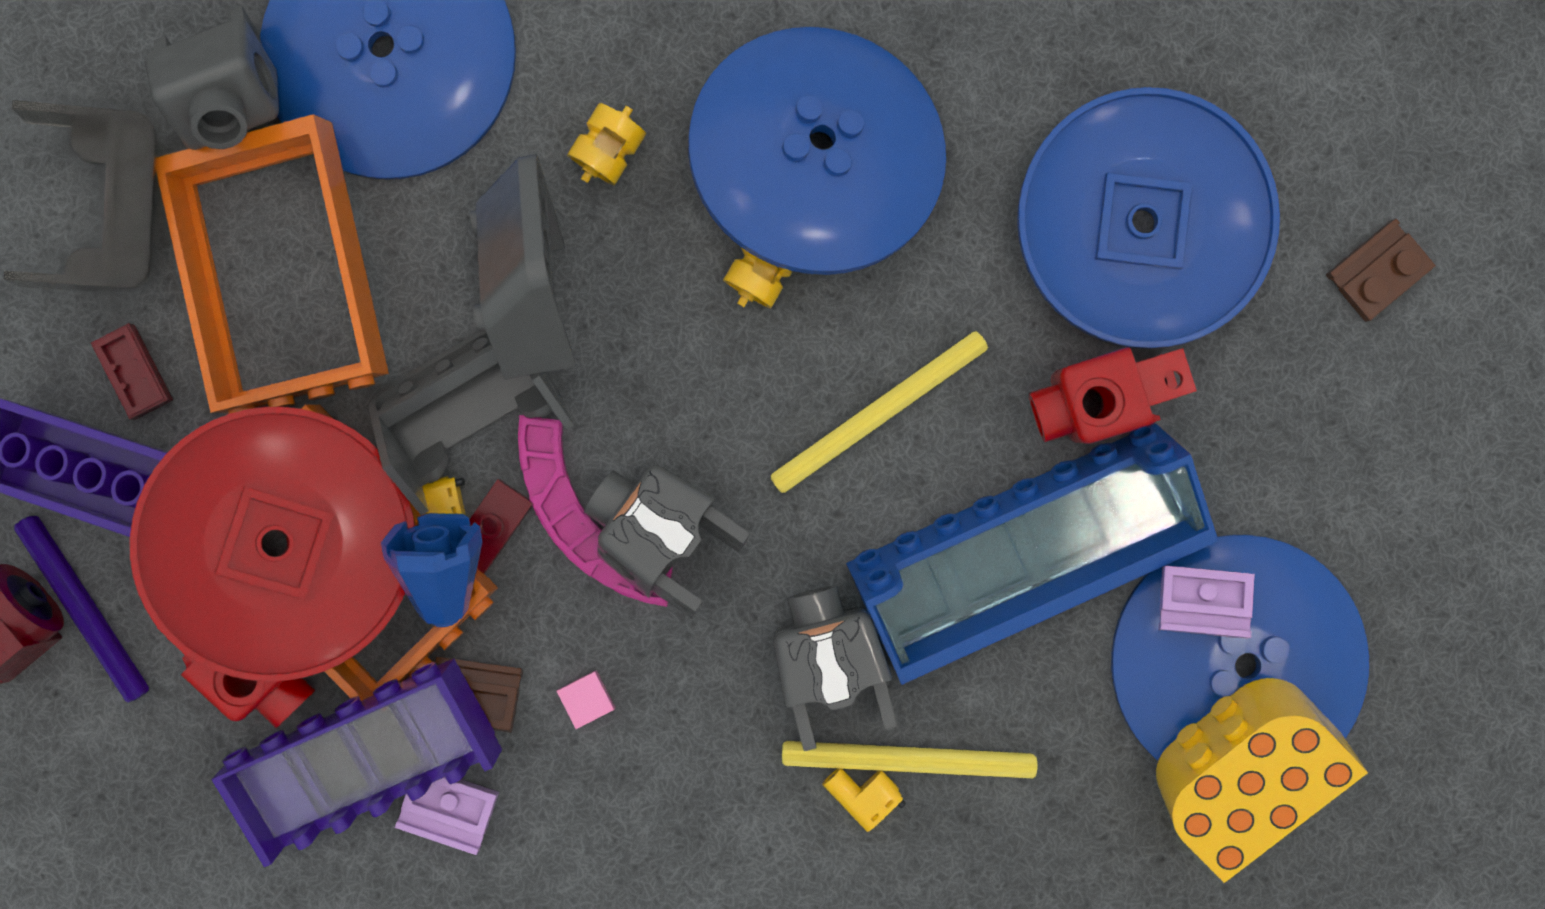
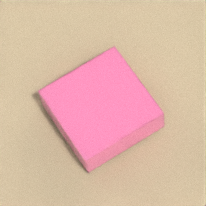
M597 670L557 690L575 729L615 709Z

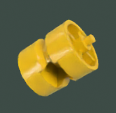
M602 103L597 105L586 123L589 129L588 134H579L567 154L572 161L582 167L581 170L584 171L581 177L582 181L588 183L591 177L595 179L598 177L608 184L615 186L627 167L624 157L626 155H634L646 136V132L629 117L633 109L625 106L621 112Z
M741 248L745 256L743 259L734 260L723 281L738 291V295L741 297L737 304L745 307L748 301L753 302L754 300L767 308H772L783 289L780 279L782 277H790L793 271L765 262Z

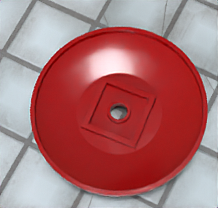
M291 407L246 409L214 419L195 429L166 453L154 468L143 486L132 517L129 537V557L132 576L137 593L154 624L173 645L196 662L214 671L253 681H288L309 677L329 670L359 653L377 637L394 616L403 600L405 592L384 560L381 541L396 524L407 521L408 529L415 527L413 513L409 500L382 469L378 449L354 429L338 420L305 409ZM271 530L282 532L287 539L286 550L276 557L267 555L261 545L263 536Z

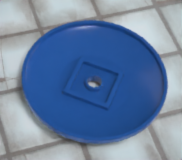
M270 0L260 32L262 46L277 70L279 113L277 117L281 123L312 114L332 122L343 171L372 179L390 180L421 176L449 165L465 155L487 134L499 117L509 95L515 71V34L505 0ZM382 36L393 38L394 48L389 55L377 57L373 54V44L378 38Z
M800 27L775 31L760 36L732 52L718 65L701 89L694 106L688 136V157L693 181L702 203L721 230L736 244L757 258L783 269L806 274L831 275L861 270L877 264L904 247L918 233L935 207L942 189L946 167V145L940 118L930 96L916 76L899 59L875 43L854 34L828 28ZM816 132L825 133L831 138L833 146L826 150L818 149L811 143L810 136Z
M1152 87L1131 88L1098 97L1082 105L1062 120L1042 142L1030 162L1021 186L1017 214L1018 238L1022 256L1035 286L1051 307L1070 324L1092 337L1114 345L1142 349L1166 348L1193 341L1217 330L1236 316L1254 297L1271 267L1276 252L1280 226L1279 198L1271 169L1261 149L1242 125L1228 113L1200 97L1182 91ZM1144 210L1152 215L1154 227L1151 232L1141 233L1135 229L1132 219L1136 211Z
M1253 535L1217 536L1219 542L1166 565L1255 574L1253 611L1250 622L1251 638L1248 639L1158 630L1161 612L1162 567L1146 574L1134 588L1123 607L1114 633L1111 652L1112 679L1117 702L1125 721L1140 744L1156 760H1159L1163 751L1176 740L1179 732L1184 727L1200 721L1210 713L1211 708L1219 699L1231 696L1238 689L1252 681L1265 678L1281 679L1294 684L1332 722L1344 738L1347 737L1357 720L1367 691L1369 677L1368 642L1363 622L1349 593L1340 581L1314 557L1294 546L1271 538ZM1250 653L1256 661L1255 670L1249 676L1240 677L1236 672L1235 663L1239 656Z

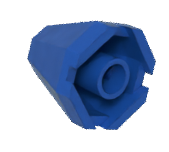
M428 513L417 517L418 526L408 529L407 521L394 525L381 541L384 560L419 616L427 624H433L436 627H448L463 618L469 608L482 547L480 526L475 522L470 526V520L464 514Z

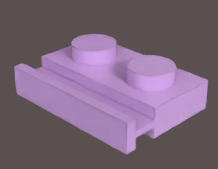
M1174 566L1162 567L1161 612L1158 630L1245 639L1251 638L1250 622L1253 611L1255 574Z
M444 777L433 782L426 794L415 801H411L408 795H405L395 828L477 855L480 851L484 834L487 831L499 792L462 779L454 784H449Z

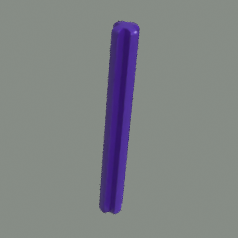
M36 515L28 516L16 523L14 531L126 702H132L145 695L149 691V686L40 518Z

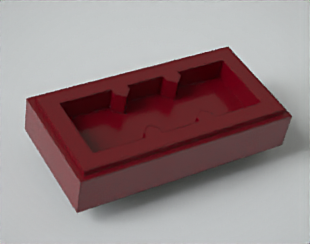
M128 323L91 342L129 419L136 420L173 401L134 324Z
M501 479L496 480L469 519L470 526L474 522L480 526L482 547L477 568L483 574L487 573L533 507L530 499Z

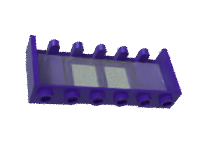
M454 658L440 665H437L436 662L428 663L413 672L412 677L400 683L397 679L384 683L375 689L373 696L362 701L359 696L348 699L336 707L335 713L323 718L321 713L315 714L302 721L297 726V730L289 734H285L284 730L277 731L263 739L259 746L248 750L247 747L239 748L222 760L224 766L211 780L263 867L271 865L282 849L294 843L298 850H302L311 845L318 834L327 828L332 827L335 834H339L348 829L359 814L370 811L373 818L382 815L389 809L394 799L407 794L411 801H415L425 795L431 784L445 777L449 784H454L460 781L465 776L469 767L476 763H480L484 771L493 768L502 751V747L494 735V729Z

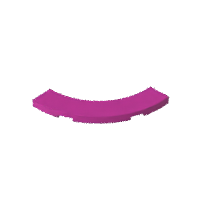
M519 415L518 447L521 470L523 471L530 502L533 503L532 506L541 524L553 542L578 568L603 585L624 596L645 603L667 607L668 602L655 593L648 598L598 557V536L602 529L590 516L584 513L585 509L571 485L563 455V425L560 420L538 417L527 418L524 415ZM673 566L666 575L669 578H672Z

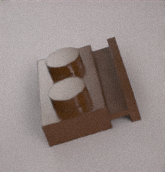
M1396 218L1389 221L1326 274L1365 322L1371 321L1436 266L1409 233L1406 234L1399 226L1400 222Z
M436 657L435 662L437 665H440L451 659ZM455 659L492 728L496 731L512 733L523 670L515 667Z

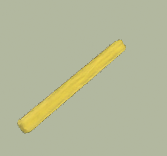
M977 331L969 334L772 473V482L781 493L787 492L987 351L988 346L984 338Z
M785 741L782 745V763L785 766L1031 779L1036 777L1038 766L1037 757L1031 753L816 742L817 748L804 751L800 741Z

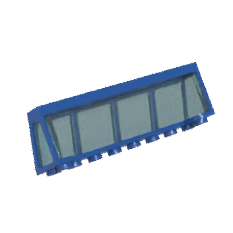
M1155 423L1133 430L1128 436L1113 443L1100 444L1094 447L1090 453L1073 461L1060 462L1051 471L1040 476L1020 480L1011 489L995 496L983 497L977 500L973 506L956 514L943 515L936 519L934 524L916 532L903 533L894 542L881 548L863 551L854 560L847 562L846 565L872 618L901 685L1219 541L1191 454Z

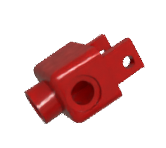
M1126 347L1061 368L1052 374L1051 386L1029 392L1028 396L1037 428L1044 442L1068 435L1074 443L1090 444L1154 424V422L1161 419L1159 415L1152 414L1150 406L1196 392L1197 390L1183 348L1135 362L1130 347ZM1174 372L1180 376L1179 385L1177 384ZM1089 389L1094 390L1100 396L1102 402L1101 410L1094 418L1088 415L1083 408V398Z
M186 654L182 657L186 670L181 676L231 721H241L256 709L277 728L316 691L304 678L272 682L241 679L214 671L196 662Z

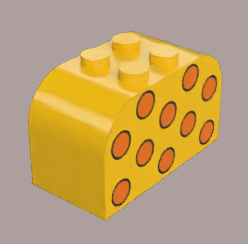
M1275 678L1252 681L1238 689L1231 696L1219 699L1211 708L1210 713L1196 724H1189L1179 732L1176 740L1161 754L1156 768L1157 784L1178 836L1224 883L1368 774L1342 733L1294 684Z

